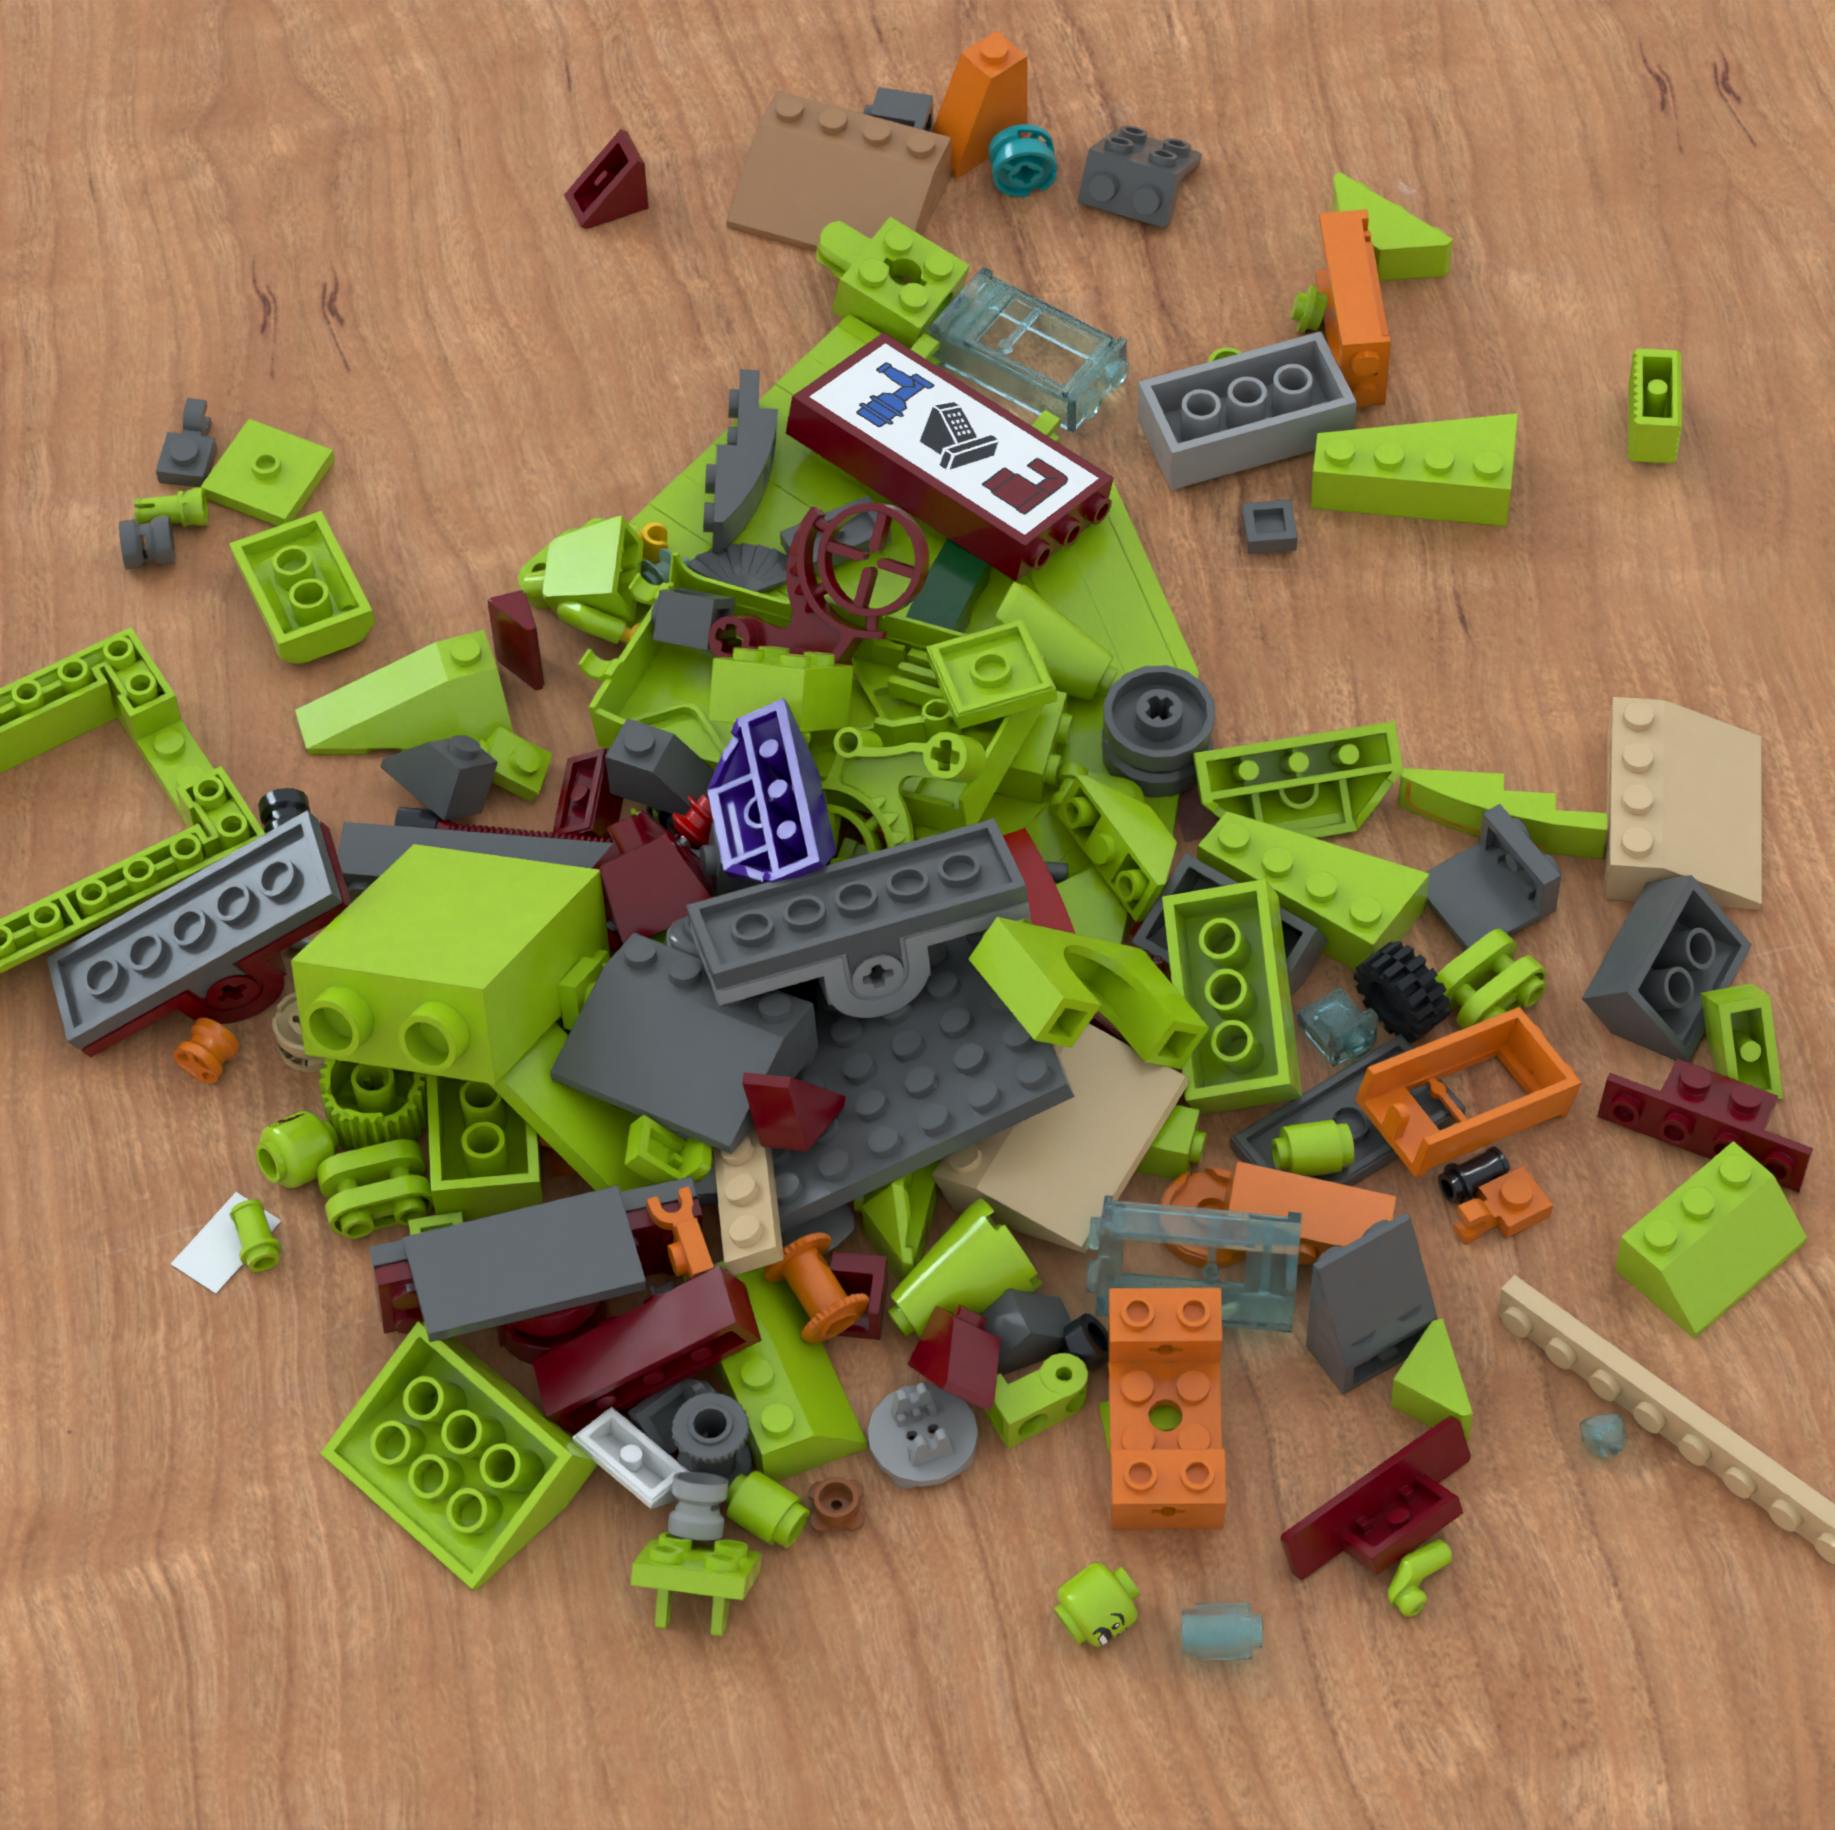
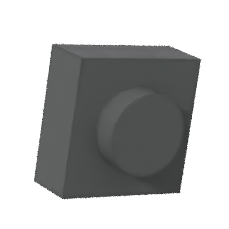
M1291 499L1242 503L1241 516L1247 554L1297 550V532Z

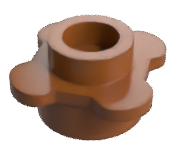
M834 1477L818 1481L810 1487L808 1493L810 1500L814 1502V1513L810 1516L809 1522L814 1531L825 1533L830 1528H845L850 1532H854L864 1525L865 1516L859 1509V1500L864 1495V1489L859 1482ZM834 1503L842 1505L839 1510H834L831 1506Z

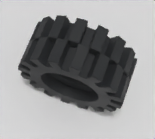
M1390 941L1356 967L1355 970L1357 972L1354 973V980L1359 983L1356 985V989L1359 994L1365 996L1362 1002L1366 1009L1372 1008L1375 1013L1372 1017L1377 1023L1382 1021L1385 1024L1384 1029L1390 1035L1395 1032L1396 1036L1401 1034L1409 1043H1413L1447 1018L1450 1014V1009L1448 1008L1451 1005L1450 999L1443 995L1447 991L1444 984L1436 981L1435 977L1438 974L1434 968L1429 970L1425 966L1427 960L1421 954L1415 957L1414 949L1409 945L1403 947L1400 941H1395L1394 943Z

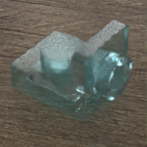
M1341 987L1297 1011V1024L1333 1067L1348 1058L1357 1059L1362 1057L1376 1043L1379 1016L1372 1008L1361 1012Z

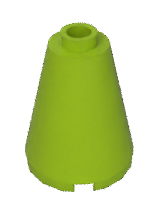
M1014 581L994 617L996 619L992 627L1024 618L1040 655L1046 656L1047 670L1056 691L1065 692L1067 696L1092 701L1096 693L1105 697L1118 669L1110 666L1113 655L1027 585Z
M978 1198L965 1209L889 1295L894 1306L888 1309L887 1312L905 1337L914 1332L920 1339L936 1305L952 1313L955 1312L958 1305H961L981 1315L1009 1288L1034 1293L1044 1286L1043 1282L1036 1277L1038 1275L1036 1269L1005 1225H996L990 1215L994 1211L983 1198Z

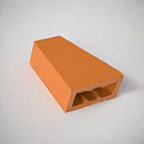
M998 30L961 52L932 130L933 133L951 137L952 176L956 179L989 159L988 146L997 133L1014 125L1028 124L1027 55ZM1020 133V136L1023 137L1028 133Z

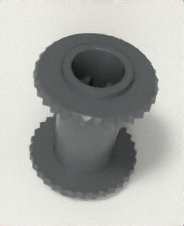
M717 1392L694 1395L692 1398L687 1399L685 1403H682V1406L677 1409V1413L674 1415L673 1427L671 1428L675 1445L679 1446V1456L676 1457L677 1462L689 1472H704L725 1477L729 1480L728 1488L741 1473L748 1476L753 1470V1455L750 1452V1447L746 1445V1441H748L747 1436L750 1434L748 1430L750 1424L748 1423L749 1417L746 1415L742 1405L738 1404L737 1400L732 1399L731 1396Z

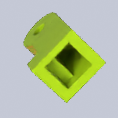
M1059 1353L1045 1360L1039 1371L1028 1374L1010 1384H1007L1001 1373L997 1374L995 1401L990 1411L981 1409L1006 1447L1010 1449L1075 1415L1083 1408L1086 1402L1088 1370L1085 1363L1079 1357L1072 1354Z

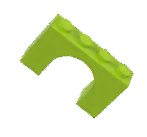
M996 917L969 957L970 962L1035 1041L1072 1048L1096 1012L1099 1011L1118 1029L1144 1062L1181 1069L1209 1030L1207 1024L1141 948Z

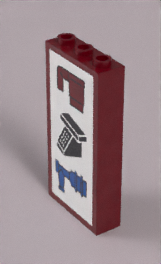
M884 332L792 396L786 427L787 435L982 561L988 563L1013 581L1018 582L1032 570L1038 571L1043 568L1054 553L1063 546L1065 548L1070 547L1077 540L1080 533L1092 524H1100L1110 511L1112 501L1109 499L1114 477Z

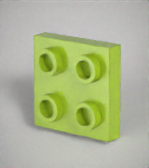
M669 1532L659 1534V1538H651L632 1563L630 1585L657 1589L655 1628L667 1629L668 1623H671L675 1591L713 1596L711 1635L723 1636V1631H726L730 1599L743 1600L760 1575L762 1552L749 1551L748 1544L741 1541L717 1540L714 1542V1546L692 1543L691 1539L680 1538L671 1535Z

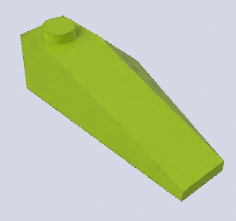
M485 630L432 643L295 710L308 755H368L374 749H401L403 752L427 742L448 739L455 735H466L476 741L479 739L486 741L499 726L514 734L498 669Z

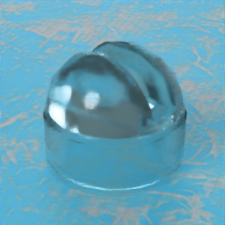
M1598 1415L1587 1418L1580 1423L1582 1441L1587 1451L1594 1457L1605 1459L1608 1456V1451L1613 1456L1621 1453L1626 1445L1627 1433L1622 1415Z

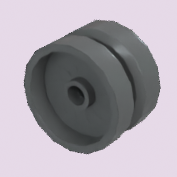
M1167 665L1144 666L1124 674L1110 687L1103 704L1102 757L1103 764L1109 774L1135 782L1141 788L1144 796L1150 798L1172 797L1192 789L1197 784L1193 753L1213 750L1214 745L1213 735L1216 718L1214 699L1205 684L1188 671Z

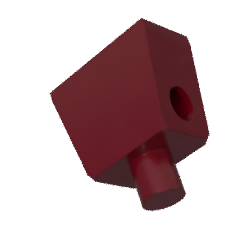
M636 814L630 815L607 827L620 856L601 865L600 870L623 944L633 933L649 938L669 928L674 921L688 916L686 905L715 897L711 886L670 831L648 841Z

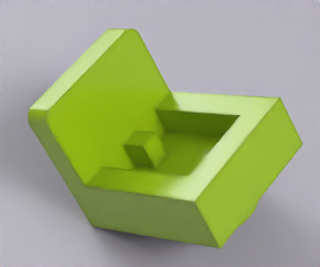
M500 726L486 741L481 739L477 741L484 751L498 761L492 783L529 802L540 793L552 753Z
M642 1115L630 1124L625 1166L654 1184L692 1177L693 1182L698 1183L708 1175L713 1166V1146L691 1137L685 1140L649 1117Z

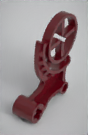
M862 503L851 506L835 516L830 523L824 519L827 514L817 507H811L796 530L787 559L786 584L792 608L791 623L787 627L782 628L765 622L762 618L752 614L731 615L719 618L712 624L709 630L708 642L711 651L718 658L733 657L734 648L758 649L759 646L788 648L789 654L804 655V652L835 654L834 663L853 666L852 658L864 639H887V631L878 630L879 616L890 615L907 607L919 595L926 582L929 571V549L920 526L905 511L886 503ZM867 511L878 512L869 544L870 552L876 553L884 550L891 522L894 518L909 535L915 555V566L890 558H881L877 561L878 568L911 579L907 589L897 600L881 608L869 607L878 574L876 567H865L862 570L853 601L838 584L832 564L833 553L856 561H867L870 558L868 551L836 541L839 532L848 521ZM818 530L823 533L817 557L819 575L822 581L820 584L817 583L813 566V549ZM829 594L840 607L848 612L866 616V627L857 626L840 616L829 605L824 595Z

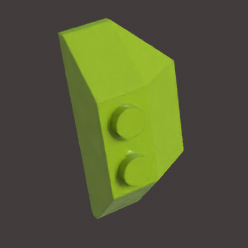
M1395 721L1193 753L1201 805L1216 817L1221 819L1225 812L1228 811L1313 838L1358 831L1391 785L1403 773Z
M942 1159L855 1199L854 1210L862 1212L864 1235L880 1256H887V1266L899 1283L923 1258L940 1193V1188L932 1174Z

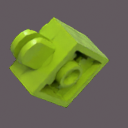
M892 217L887 219L872 239L842 221L830 223L823 228L816 250L817 262L841 276L831 312L843 319L850 313L878 332H884L909 349L924 333L931 336L961 298L970 265ZM902 277L910 279L913 283H910L909 281L902 279Z

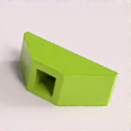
M1338 172L1333 177L1332 212L1365 209L1368 211V231L1371 233L1379 281L1442 277L1450 271L1453 239L1447 236L1441 229L1430 226L1408 213L1402 206L1393 204L1371 191L1365 184L1355 181L1341 172Z
M1078 775L1075 777L1055 813L1136 922L1144 921L1166 884L1177 842L1150 806L1086 775Z

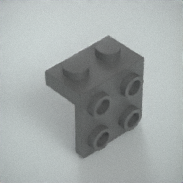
M1121 126L1120 129L1112 131L1089 148L1078 203L1166 228L1171 224L1180 180L1200 164L1202 154L1191 150V145L1183 140L1168 138L1160 141L1147 137V131L1141 128Z
M1501 804L1483 813L1479 843L1426 871V873L1430 874L1426 904L1464 950H1467L1495 929L1500 928L1511 936L1556 911L1561 881V872L1557 863L1550 855H1543L1531 841L1529 832L1522 821L1518 818L1513 819Z

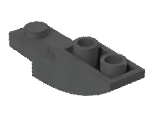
M740 369L739 389L729 390L728 418L738 419V427H728L727 445L717 444L716 464H706L705 493L715 494L714 503L704 502L703 532L713 533L712 553H723L740 535L758 508L770 479L775 455L778 409L758 408L760 370Z

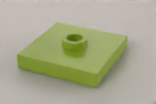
M249 418L201 487L205 489L207 500L279 526L296 518L334 463V452L332 449Z
M1024 618L926 646L927 659L958 730L1057 701L1055 685Z

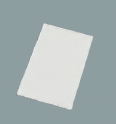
M235 1192L175 1258L171 1265L216 1294L243 1264L239 1258V1252L242 1247L229 1214L235 1205L248 1199ZM264 1210L272 1232L281 1220Z

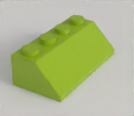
M724 1260L713 1264L714 1268L720 1265L729 1272L724 1264ZM765 1266L734 1276L746 1285L762 1341L712 1365L724 1394L737 1400L749 1417L748 1423L750 1428L748 1430L750 1434L747 1436L748 1441H746V1444L750 1447V1452H752V1458L758 1471L778 1482L868 1448V1442L823 1343H808L802 1338V1330L811 1319L785 1279L781 1282H768L763 1274ZM683 1275L684 1283L687 1282L685 1275Z

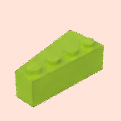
M1518 413L1317 433L1310 508L1507 527Z
M1226 811L1198 845L1197 859L1232 880L1244 883L1266 879L1277 893L1281 908L1316 927L1328 939L1329 942L1322 953L1357 972L1355 969L1359 964L1388 942L1401 941L1426 909L1429 873Z

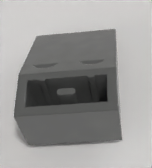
M1407 1213L1400 1215L1390 1222L1388 1220L1376 1222L1364 1232L1361 1238L1345 1247L1338 1245L1326 1250L1317 1259L1316 1263L1313 1264L1306 1347L1342 1395L1406 1360L1433 1320H1437L1412 1220Z

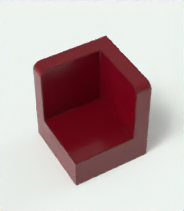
M832 1251L830 1269L847 1296L863 1293L869 1298V1307L865 1314L851 1327L836 1336L880 1340L888 1288L887 1256Z

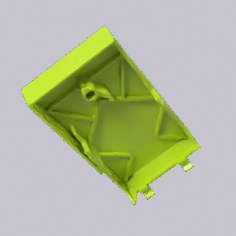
M673 551L671 554L668 583L663 582L661 585H652L645 581L640 573H637L628 586V591L635 600L652 607L618 659L614 658L611 661H604L598 658L592 649L588 648L578 665L586 676L603 682L589 705L598 747L610 749L628 718L674 733L715 771L722 753L733 738L731 731L734 726L733 723L708 720L713 658L718 657L711 650L653 640L655 627L652 625L651 613L653 605L658 599L659 590L683 588L734 597L733 615H757L765 622L782 628L787 627L791 623L792 608L788 600H782L701 576L686 566L679 552ZM824 595L829 605L840 616L857 626L866 627V616L848 612L840 607L829 595ZM897 614L879 616L878 630L887 631V639H864L852 658L853 678L849 727L872 731L878 734L882 740L883 747L899 746L910 742L927 743L932 736L940 732H951L976 739L983 746L986 753V765L978 779L969 783H957L923 777H910L904 782L902 793L912 824L947 832L978 823L1044 705L958 730L945 699H932L922 706L889 696L887 680L891 675L898 676L897 667L902 661L908 663L907 654L911 648L926 652V646L968 634ZM1041 655L1047 668L1046 656ZM842 728L801 732L819 771L821 781L826 780L837 754L834 747V738ZM952 752L950 763H958L960 758L959 752ZM838 791L826 792L827 803L872 814L863 803L846 793Z

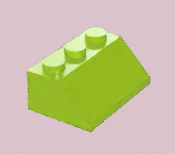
M1733 1141L1621 1236L1615 1270L1693 1339H1696L1806 1243L1807 1236L1774 1175Z

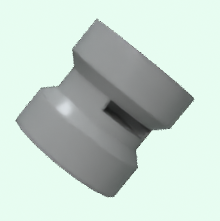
M679 1472L674 1474L672 1494L679 1502L676 1503V1508L669 1514L668 1532L671 1535L691 1540H717L722 1538L725 1518L720 1514V1507L718 1505L727 1499L729 1480L716 1474L704 1472Z

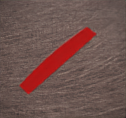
M1026 828L1003 835L1026 884L1027 902L1033 925L1076 934L1055 882Z

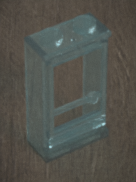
M985 267L978 271L929 326V336L940 342V349L932 356L940 360L941 365L1037 415H1040L1044 410L1049 411L1061 419L1060 426L1072 433L1085 418L1091 419L1097 413L1103 397L1112 387L1117 388L1123 383L1129 370V362L1126 361L1127 339L1120 337L1118 340L994 277L993 271ZM1001 315L1019 326L1007 339H1001L998 342V350L996 351L978 342V340ZM1027 329L1086 359L1064 386L1005 356V354L1012 352L1013 344Z
M1105 1195L1102 1217L1091 1216L1089 1249L1099 1250L1098 1260L1089 1259L1086 1292L1096 1293L1095 1315L1108 1316L1109 1288H1221L1222 1327L1292 1333L1302 1213L1288 1212V1216L1265 1215L1250 1212L1113 1201V1196ZM1124 1240L1208 1247L1207 1264L1203 1267L1202 1273L1203 1278L1206 1280L1122 1273ZM1217 1248L1246 1251L1244 1283L1214 1281L1219 1277V1267L1215 1265Z

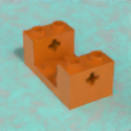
M1109 1288L1108 1352L1111 1530L1223 1529L1226 1510L1225 1449H1222L1221 1288ZM1160 1406H1169L1178 1411L1181 1416V1423L1171 1431H1161L1151 1424L1149 1416L1154 1409Z

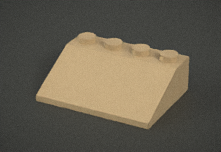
M1613 697L1607 731L1606 813H1608V826L1605 842L1604 900L1636 902L1645 884L1648 882L1692 875L1719 907L1761 910V736L1666 700Z
M1091 1024L1087 1025L1072 1048L1055 1045L1075 1097L942 1158L932 1176L954 1212L962 1214L971 1203L978 1198H983L994 1211L990 1217L996 1225H1005L1010 1230L1086 1253L1189 1084L1185 1075L1168 1066L1144 1062L1131 1046Z

